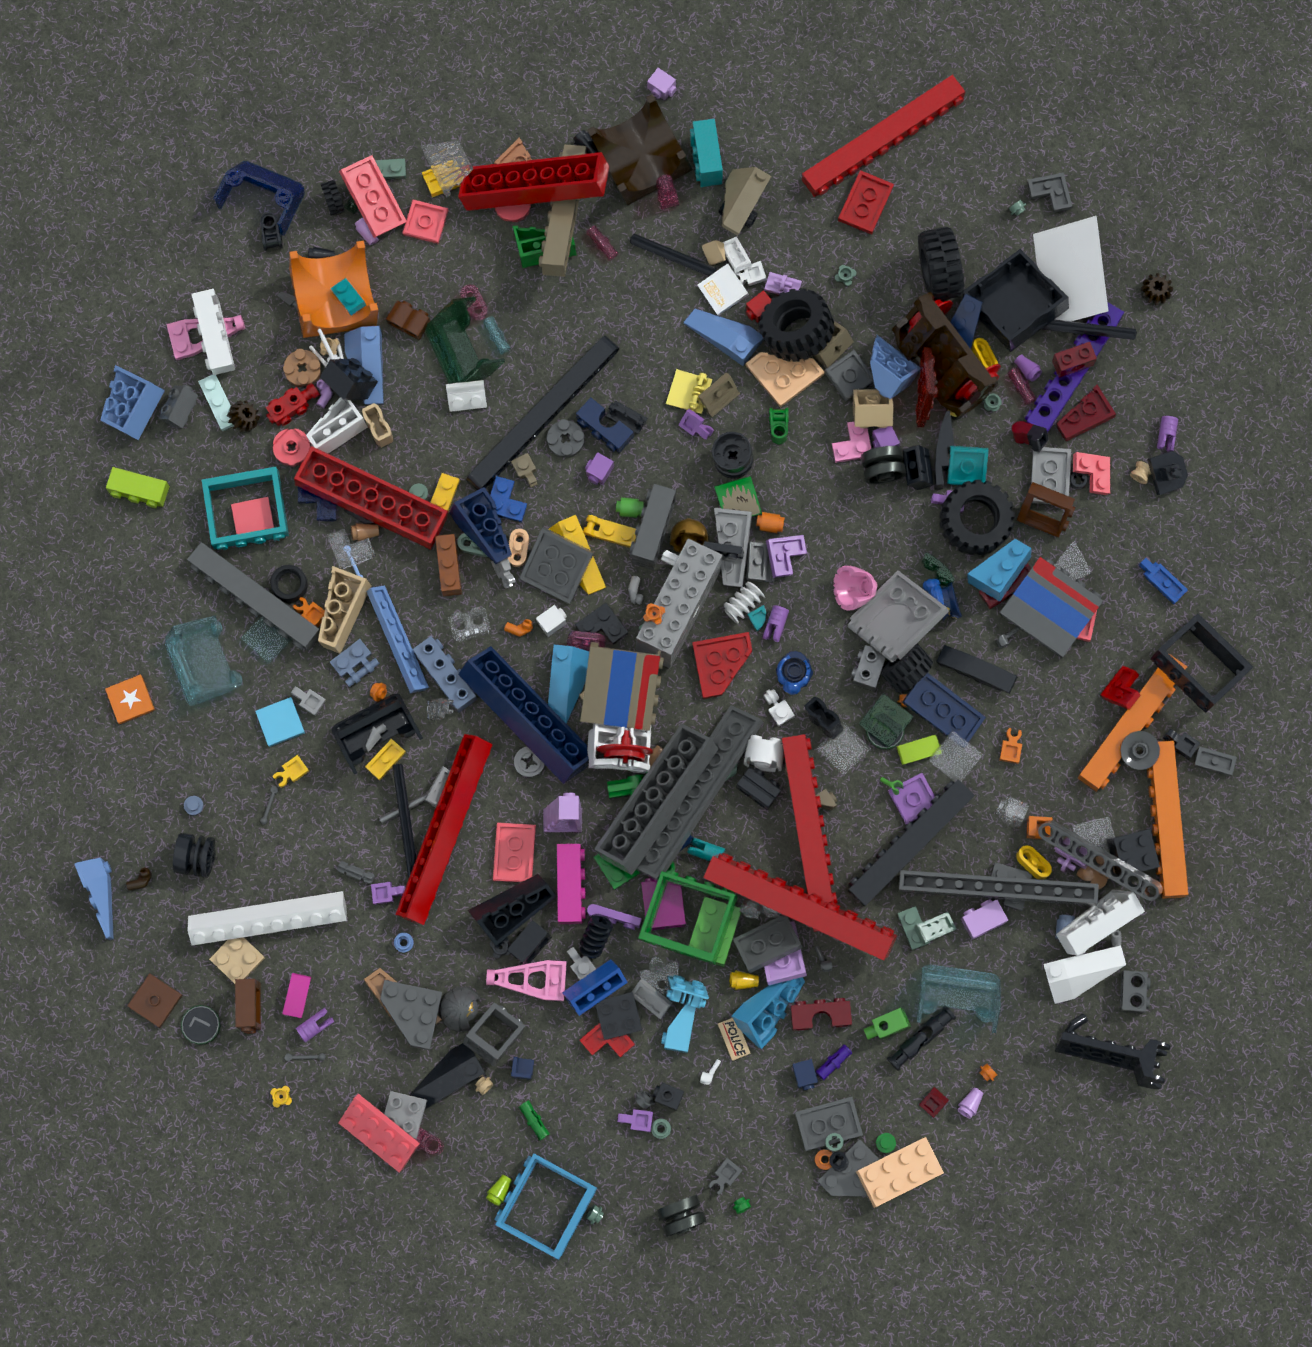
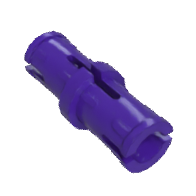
M843 1044L832 1056L829 1055L827 1057V1061L815 1071L816 1074L824 1081L835 1069L841 1067L840 1064L852 1054L851 1050Z

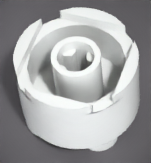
M751 735L746 747L744 765L749 767V764L755 765L754 769L756 767L761 771L775 772L776 768L781 771L784 760V749L781 740L778 738L766 740L762 739L761 736Z

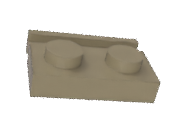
M725 373L698 397L707 413L713 417L735 399L740 392L737 390L731 376Z

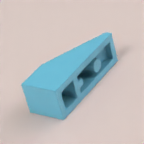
M685 1004L668 1027L667 1033L663 1032L661 1044H665L664 1049L688 1053L696 1007Z

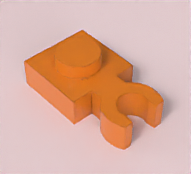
M300 597L303 606L297 607L293 605V608L318 628L322 623L325 610L314 602L308 605L306 599Z
M1011 728L1007 730L1006 737L1008 741L1003 740L999 761L1019 764L1022 744L1017 743L1022 735L1021 730H1018L1016 737L1011 735Z

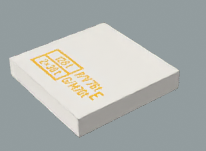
M726 264L698 284V287L718 316L749 295L729 264Z

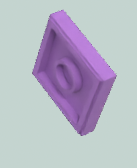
M923 773L903 782L904 789L896 787L895 789L899 790L898 795L893 793L892 788L888 790L906 825L910 821L913 822L919 819L916 815L924 807L928 810L933 805L930 801L935 795Z

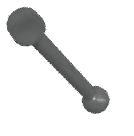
M276 786L271 787L268 805L264 816L260 819V823L263 825L268 822L269 810L275 794L278 793Z
M288 1053L284 1058L286 1061H291L292 1059H319L324 1061L326 1055L324 1053L319 1055H291Z

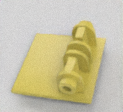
M676 369L666 404L685 410L691 409L696 413L702 414L704 406L698 396L711 386L712 379L706 378L707 375L704 373L695 375Z

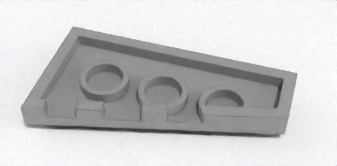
M714 508L718 542L720 544L741 546L744 550L743 559L737 558L734 560L722 556L723 585L741 588L744 583L752 512Z

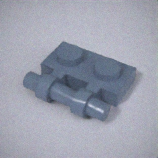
M361 639L330 661V664L341 677H344L346 674L351 676L345 681L349 687L354 683H359L364 675L368 672H373L374 668L380 663L376 658L368 662L367 658L372 653ZM362 663L364 667L355 673L353 669Z

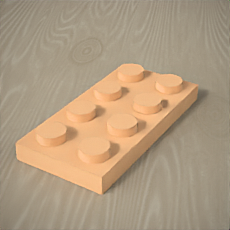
M926 1137L856 1171L874 1208L944 1173Z

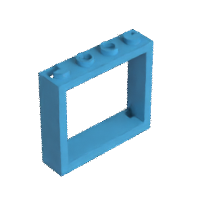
M533 1154L532 1157L528 1156L523 1166L526 1168L523 1174L519 1173L514 1181L516 1187L513 1193L509 1191L504 1200L507 1204L503 1210L499 1209L494 1219L497 1221L495 1225L560 1260L597 1188L540 1156ZM536 1163L587 1189L555 1250L505 1223Z

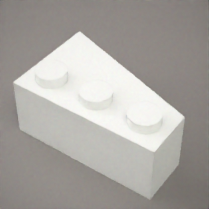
M340 397L334 405L332 404L329 407L327 414L318 420L306 436L311 446L328 454L368 427L351 400L344 401Z

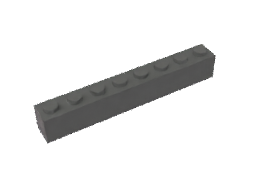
M202 542L188 557L187 560L191 564L190 568L197 574L199 572L203 573L205 580L212 585L214 583L219 585V590L228 596L230 593L235 597L233 600L240 606L246 605L249 608L248 611L255 617L261 616L264 619L263 622L268 627L272 628L274 626L279 630L277 633L285 639L288 637L294 641L292 644L298 649L302 650L304 648L309 651L318 640L319 628Z

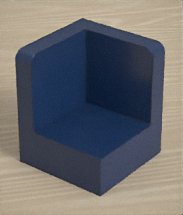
M513 1057L511 1077L532 1080L534 1060Z

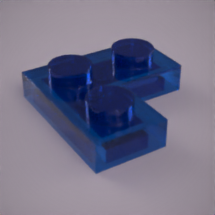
M298 487V504L317 503V521H337L336 504Z

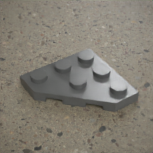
M384 980L380 1001L389 1012L392 1020L402 1032L410 1047L430 1051L442 992Z
M859 1139L845 1153L849 1160L846 1170L838 1172L831 1167L817 1181L831 1196L868 1197L856 1171L880 1159ZM841 1158L836 1162L838 1166L841 1165Z

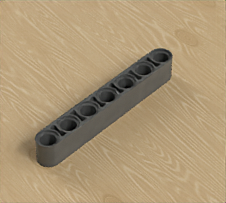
M1051 820L1039 827L1038 834L1043 840L1142 898L1153 901L1161 895L1162 885L1157 880L1059 823ZM1046 826H1050L1053 829L1052 835L1046 833ZM1062 836H1067L1070 839L1069 845L1063 843ZM1079 846H1084L1087 849L1086 855L1080 853ZM1096 856L1103 857L1104 865L1097 863ZM1114 866H1119L1121 868V875H1117L1114 873ZM1131 876H1136L1138 878V885H1135L1130 881ZM1148 886H1153L1156 889V895L1148 892Z

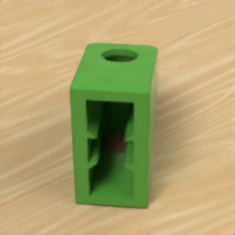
M899 1008L873 1019L874 1025L864 1028V1032L868 1040L876 1036L884 1039L911 1028L904 1009ZM887 1022L888 1029L883 1030L882 1024Z

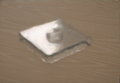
M845 722L842 723L844 730L836 738L831 739L828 737L816 748L842 776L847 774L871 750Z
M952 730L930 757L929 761L956 782L959 779L962 782L983 754Z

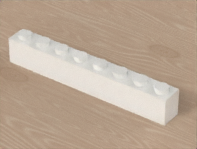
M343 891L191 915L188 916V934L191 945H199L347 921L346 902Z

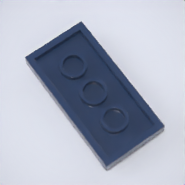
M929 673L911 688L902 701L904 705L962 749L965 748L986 718Z

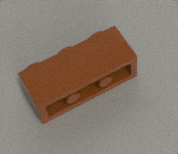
M455 535L435 536L443 597L462 594Z

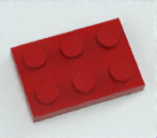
M860 170L838 217V221L872 235L894 184Z

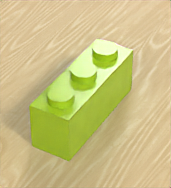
M112 467L106 485L110 496L119 499L123 496L133 503L145 502L147 506L157 508V506L163 507L170 487L167 481Z

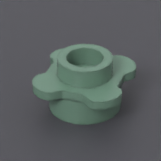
M841 265L838 274L835 275V280L850 286L853 277L856 276V271L848 266Z

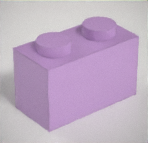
M989 899L981 903V908L977 910L971 908L963 913L965 916L961 918V921L971 940L1007 923L1008 919L998 900L992 902Z

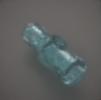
M493 316L486 318L483 324L490 334L491 341H494L500 354L508 352L511 347L504 337L503 330H500Z

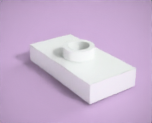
M737 237L722 242L724 243L725 257L735 273L752 266Z

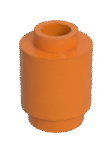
M762 512V515H758L756 526L760 527V531L782 532L785 517H780L779 514Z

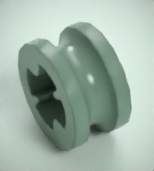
M832 1133L827 1136L825 1145L830 1151H839L843 1146V1138L837 1133ZM832 1137H837L836 1140H840L837 1148H832L833 1145H829Z

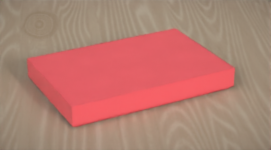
M497 823L493 881L521 883L532 877L536 825Z

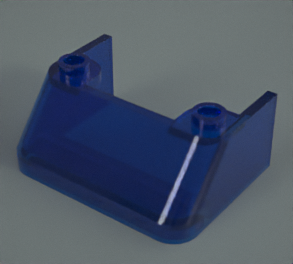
M242 161L229 169L213 197L217 207L222 209L232 187L241 185L243 180L275 193L276 204L284 208L277 225L281 234L285 236L305 195L303 185L300 182L249 161Z

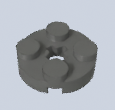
M566 419L553 424L547 433L549 449L554 455L562 458L577 455L584 446V433L577 423ZM563 435H569V443L567 441L561 442Z

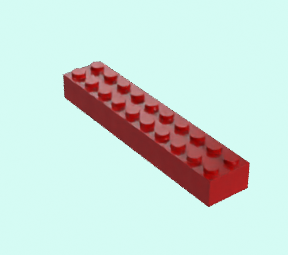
M722 853L712 857L703 878L883 961L889 956L898 936L893 934V929L886 926L880 928L876 926L875 921L869 918H858L856 912L851 910L843 911L839 909L840 905L834 902L821 901L822 897L814 893L808 895L799 886L786 885L787 881L779 877L771 878L768 876L769 873L764 870H753L750 868V864L744 861L736 862L732 860L733 856Z

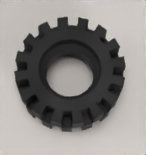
M335 179L321 183L331 216L345 212Z

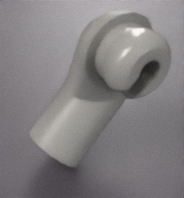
M638 576L631 577L628 588L630 600L633 604H642L643 595L637 594L640 583Z
M1116 930L1111 933V947L1121 946V932Z

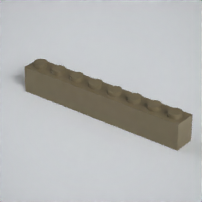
M564 145L563 152H560L559 157L587 154L586 146ZM580 199L550 202L552 211H548L549 226L545 227L546 241L542 242V252L544 253L543 256L539 257V267H542L543 275L565 277Z

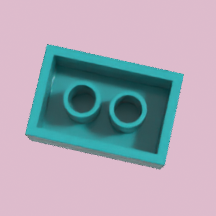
M715 119L693 121V128L690 129V145L693 150L692 157L693 164H695L696 181H700V187L720 185L723 182V169Z

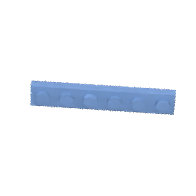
M385 585L368 589L366 592L410 693L426 690L429 686Z

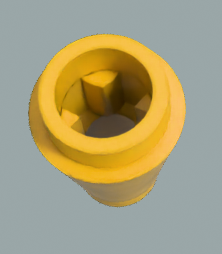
M737 970L730 973V988L739 990L758 987V975Z

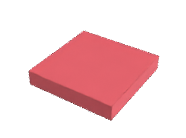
M412 200L403 235L439 244L449 211L448 208Z
M269 497L231 504L236 534L274 528Z

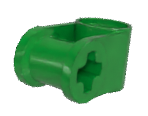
M785 407V409L769 408L770 436L772 442L778 445L785 443L787 440L788 407ZM777 431H781L784 433V435L777 436L774 433Z

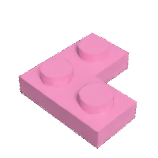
M854 422L847 423L850 441L832 443L835 463L861 459V454L871 449L868 428L855 427Z

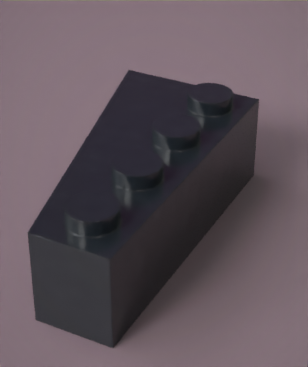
M536 874L467 911L494 945L497 946L557 896L542 877Z

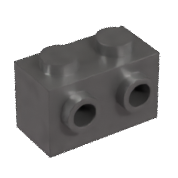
M865 645L864 650L860 649L857 660L860 661L858 668L854 667L851 678L854 679L853 685L875 691L886 657L875 648Z

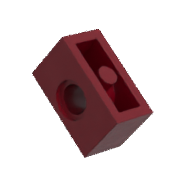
M1087 342L1055 353L1052 363L1060 378L1094 366L1097 357L1091 343Z

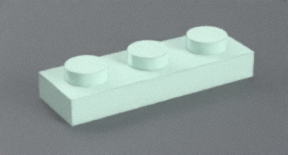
M210 375L198 381L221 430L224 431L234 426L232 423H228L230 418L227 417V413L231 405L217 376Z

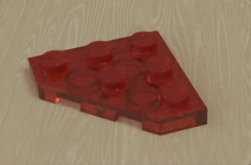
M924 348L920 359L921 371L917 390L919 395L918 404H916L917 427H924L926 420H929L930 409H933L934 398L937 397L938 392L937 386H934L936 371H933L935 356H932V348Z

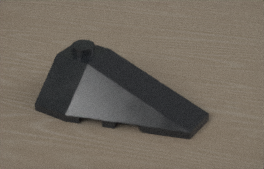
M462 1043L451 1049L409 1096L427 1100L426 1110L486 1076V1073L474 1051Z

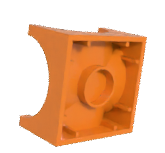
M357 241L355 246L347 252L328 258L311 259L300 256L297 251L289 252V271L303 338L319 336L318 329H321L323 335L355 330L359 327L377 326L378 306L377 303H374L370 289L364 241ZM345 278L366 303L365 307L353 315L348 313L331 290L334 285Z

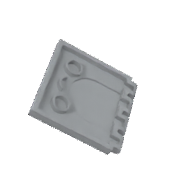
M897 571L876 591L875 596L869 602L861 606L850 617L851 621L848 624V628L858 634L878 652L882 653L888 660L894 662L897 658L901 660L949 610L904 574Z

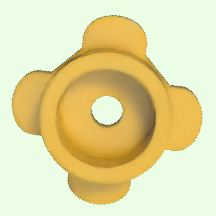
M288 1086L271 1090L270 1094L273 1098L272 1104L274 1107L278 1108L280 1105H290L292 1103Z

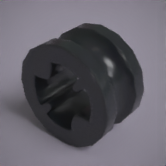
M1074 472L1070 477L1071 487L1077 490L1085 487L1087 483L1086 474ZM1080 476L1083 483L1076 484V480L1073 478Z
M838 1151L832 1153L829 1163L835 1171L841 1172L846 1170L849 1160L843 1152ZM839 1157L842 1160L840 1166H838L836 1163L837 1158Z

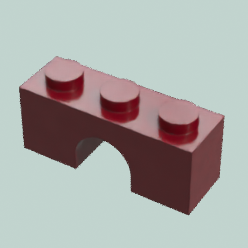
M845 998L833 999L834 1002L826 1003L825 999L814 1000V1004H806V1001L794 1002V1005L790 1007L792 1031L811 1030L813 1028L812 1018L818 1013H825L830 1017L832 1028L852 1026L850 1001H845Z

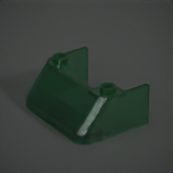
M476 297L452 299L426 326L427 337L449 384L480 381L491 376L505 362L504 358L494 360L483 358L479 360L465 330L470 325L471 317L467 309L477 300Z

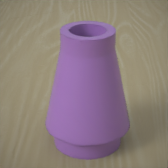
M1022 354L1014 361L1026 380L1033 382L1042 373L1039 365Z

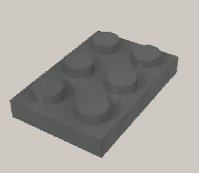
M781 915L733 939L749 974L803 948L788 917L785 915Z
M853 1097L795 1112L805 1151L826 1146L825 1140L832 1133L841 1135L843 1141L863 1136ZM832 1137L829 1145L838 1143L840 1140H836L837 1137Z

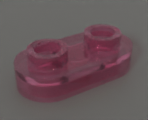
M471 284L465 285L461 289L460 295L467 311L475 320L484 319L487 316L488 309L478 288ZM469 293H472L473 297L468 298L467 295ZM477 309L482 310L479 314L475 313Z
M582 631L569 633L567 639L568 646L590 651L591 642L599 643L598 647L604 648L606 639L602 634Z

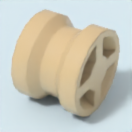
M1138 461L1136 469L1130 473L1131 478L1141 484H1147L1148 477L1151 475L1149 465L1142 461Z

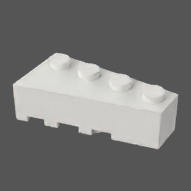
M1112 890L1098 901L1097 906H1091L1056 935L1067 954L1079 956L1085 953L1088 948L1145 911L1134 892Z

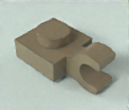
M528 453L511 461L520 479L525 477L531 488L538 485L533 474L537 470Z

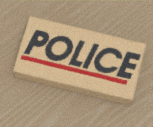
M733 1018L718 1023L732 1061L751 1054L743 1033L737 1027Z

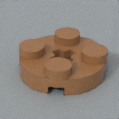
M297 349L286 358L283 370L287 380L292 385L302 387L310 383L314 384L319 379L321 364L313 352ZM305 364L307 371L298 372V366Z

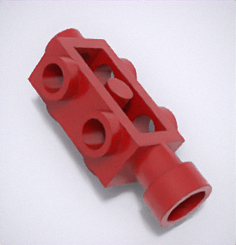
M313 383L307 385L306 389L301 392L297 387L291 388L281 398L273 399L268 403V406L265 408L269 413L266 416L272 424L276 423L277 426L280 424L285 426L292 421L291 417L296 414L298 416L303 415L309 406L307 401L311 398L315 399L320 394ZM297 397L295 402H291V400Z

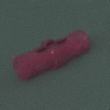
M596 225L587 230V235L591 237L596 243L597 249H601L609 261L619 254L609 243L608 237H604Z
M1016 367L1008 371L1007 374L1013 381L1015 390L1020 393L1025 404L1028 405L1034 402L1037 398L1031 391L1028 380L1024 379L1019 368Z

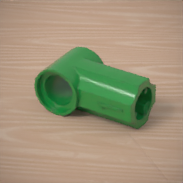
M633 775L627 777V779L608 781L609 799L625 796L631 797L644 778V775Z

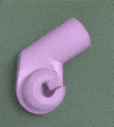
M321 379L317 382V388H319L321 397L316 404L325 408L332 397V390Z

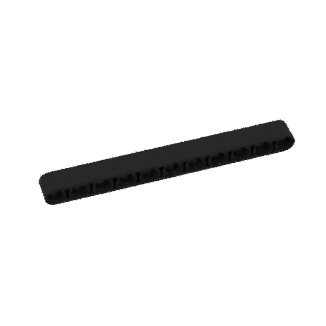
M603 336L467 476L466 481L476 490L483 487L486 489L495 480L496 476H499L508 467L511 461L538 436L617 354L619 347L607 336Z

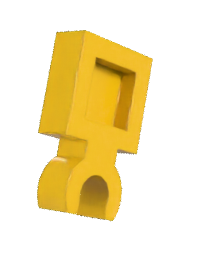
M296 755L282 765L285 771L275 773L273 778L276 780L278 777H283V781L278 784L282 788L287 785L290 778L295 782L307 774L309 770L300 757Z

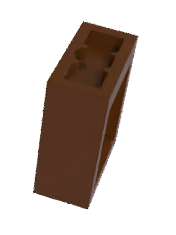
M1032 482L1016 521L1059 538L1061 531L1066 532L1070 522L1067 521V517L1071 518L1076 507L1072 505L1075 499ZM1037 498L1064 509L1065 512L1061 521L1030 510L1033 499Z
M235 979V1027L244 1032V1034H255L256 1030H261V983L256 979Z

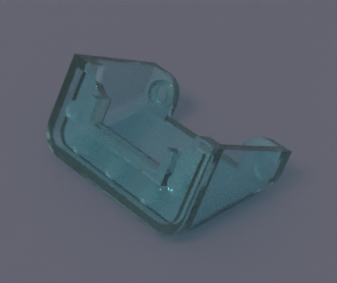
M216 616L175 625L165 637L166 649L189 706L201 704L238 689L242 685L240 673H237L235 670L230 671L218 637L220 632H222V626L217 621Z

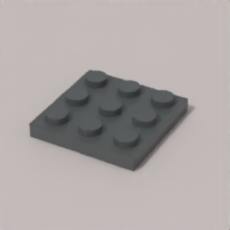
M543 527L519 579L570 604L594 552Z

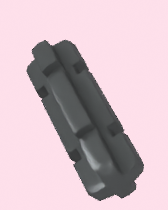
M343 861L337 867L339 873H347V876L359 881L364 880L363 882L367 884H372L375 877L373 873H365V870L353 865L348 866V863Z

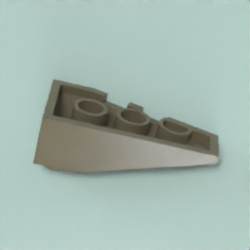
M757 167L732 170L725 182V204L722 215L723 228L737 236L739 235L771 178L769 174Z

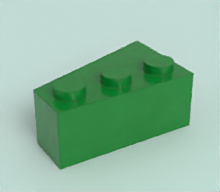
M513 226L522 268L538 265L539 257L543 256L544 253L542 252V242L546 241L545 229ZM573 237L569 257L577 255Z

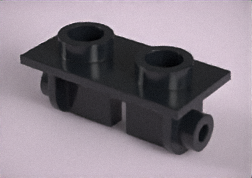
M616 400L610 404L609 412L606 417L615 422L620 420L637 434H639L648 419Z

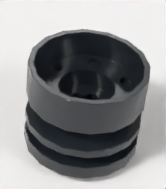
M726 432L714 441L712 456L719 473L724 477L734 479L740 478L750 471L754 462L751 444L744 435L737 432ZM733 455L734 457H737V459H730V456Z
M180 833L176 840L173 855L174 873L188 875L193 867L194 876H199L201 873L202 877L208 878L215 861V838L208 837L205 840L204 836H200L196 843L193 834Z

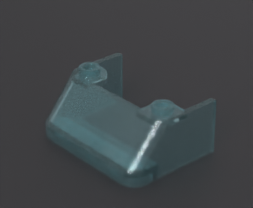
M936 965L923 966L917 1004V1023H921L922 1012L930 1014L937 1010V1005H945L946 1007L976 1011V1016L981 1021L992 1022V1033L996 1034L1001 1008L1000 978L995 974Z

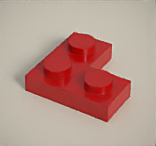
M1122 666L1100 696L1106 701L1130 710L1141 696L1137 690L1130 688L1139 674L1133 669Z
M600 1023L579 1040L592 1056L607 1043L620 1058L635 1046L627 1035L604 1040Z

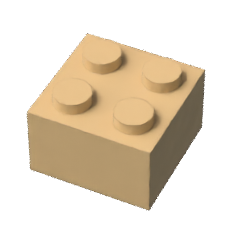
M877 389L853 390L855 427L868 428L877 426L879 428L893 426L892 398L883 397Z

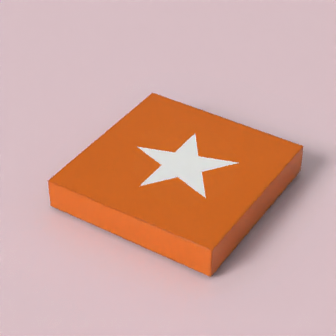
M142 675L105 688L119 725L155 711Z

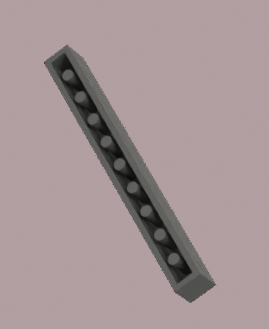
M907 870L900 871L899 891L902 893L1097 906L1099 884Z

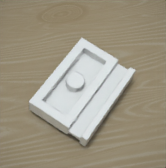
M484 380L446 384L450 412L487 407Z

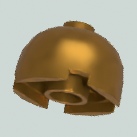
M690 518L677 522L672 528L670 535V545L673 546V550L681 553L687 539L704 545V541L708 542L705 526L701 522Z

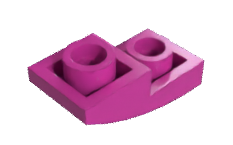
M292 973L283 1009L284 1015L302 1018L311 980L310 976Z

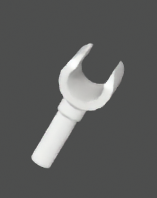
M717 1059L709 1073H702L700 1083L706 1085L711 1083L713 1075L721 1063L720 1060Z

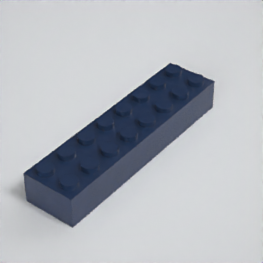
M491 646L467 660L458 675L563 784L588 767V746Z

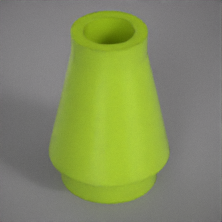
M501 1175L498 1181L487 1191L486 1199L500 1206L501 1202L504 1203L512 1180L505 1175Z

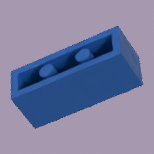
M610 959L562 993L571 1008L580 1016L628 982L619 967Z

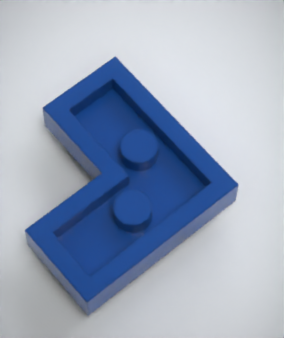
M496 476L490 496L495 501L497 515L522 523L527 503L510 499L515 482Z

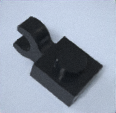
M1169 729L1163 737L1165 741H1174L1175 751L1188 760L1200 744L1199 741L1184 732L1180 736L1172 729Z

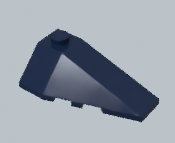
M485 487L454 502L449 514L457 526L495 564H498L511 557L512 553L501 527V519L498 518L495 501Z

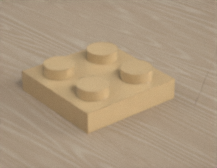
M244 937L227 940L210 958L234 983L235 979H246L265 959Z

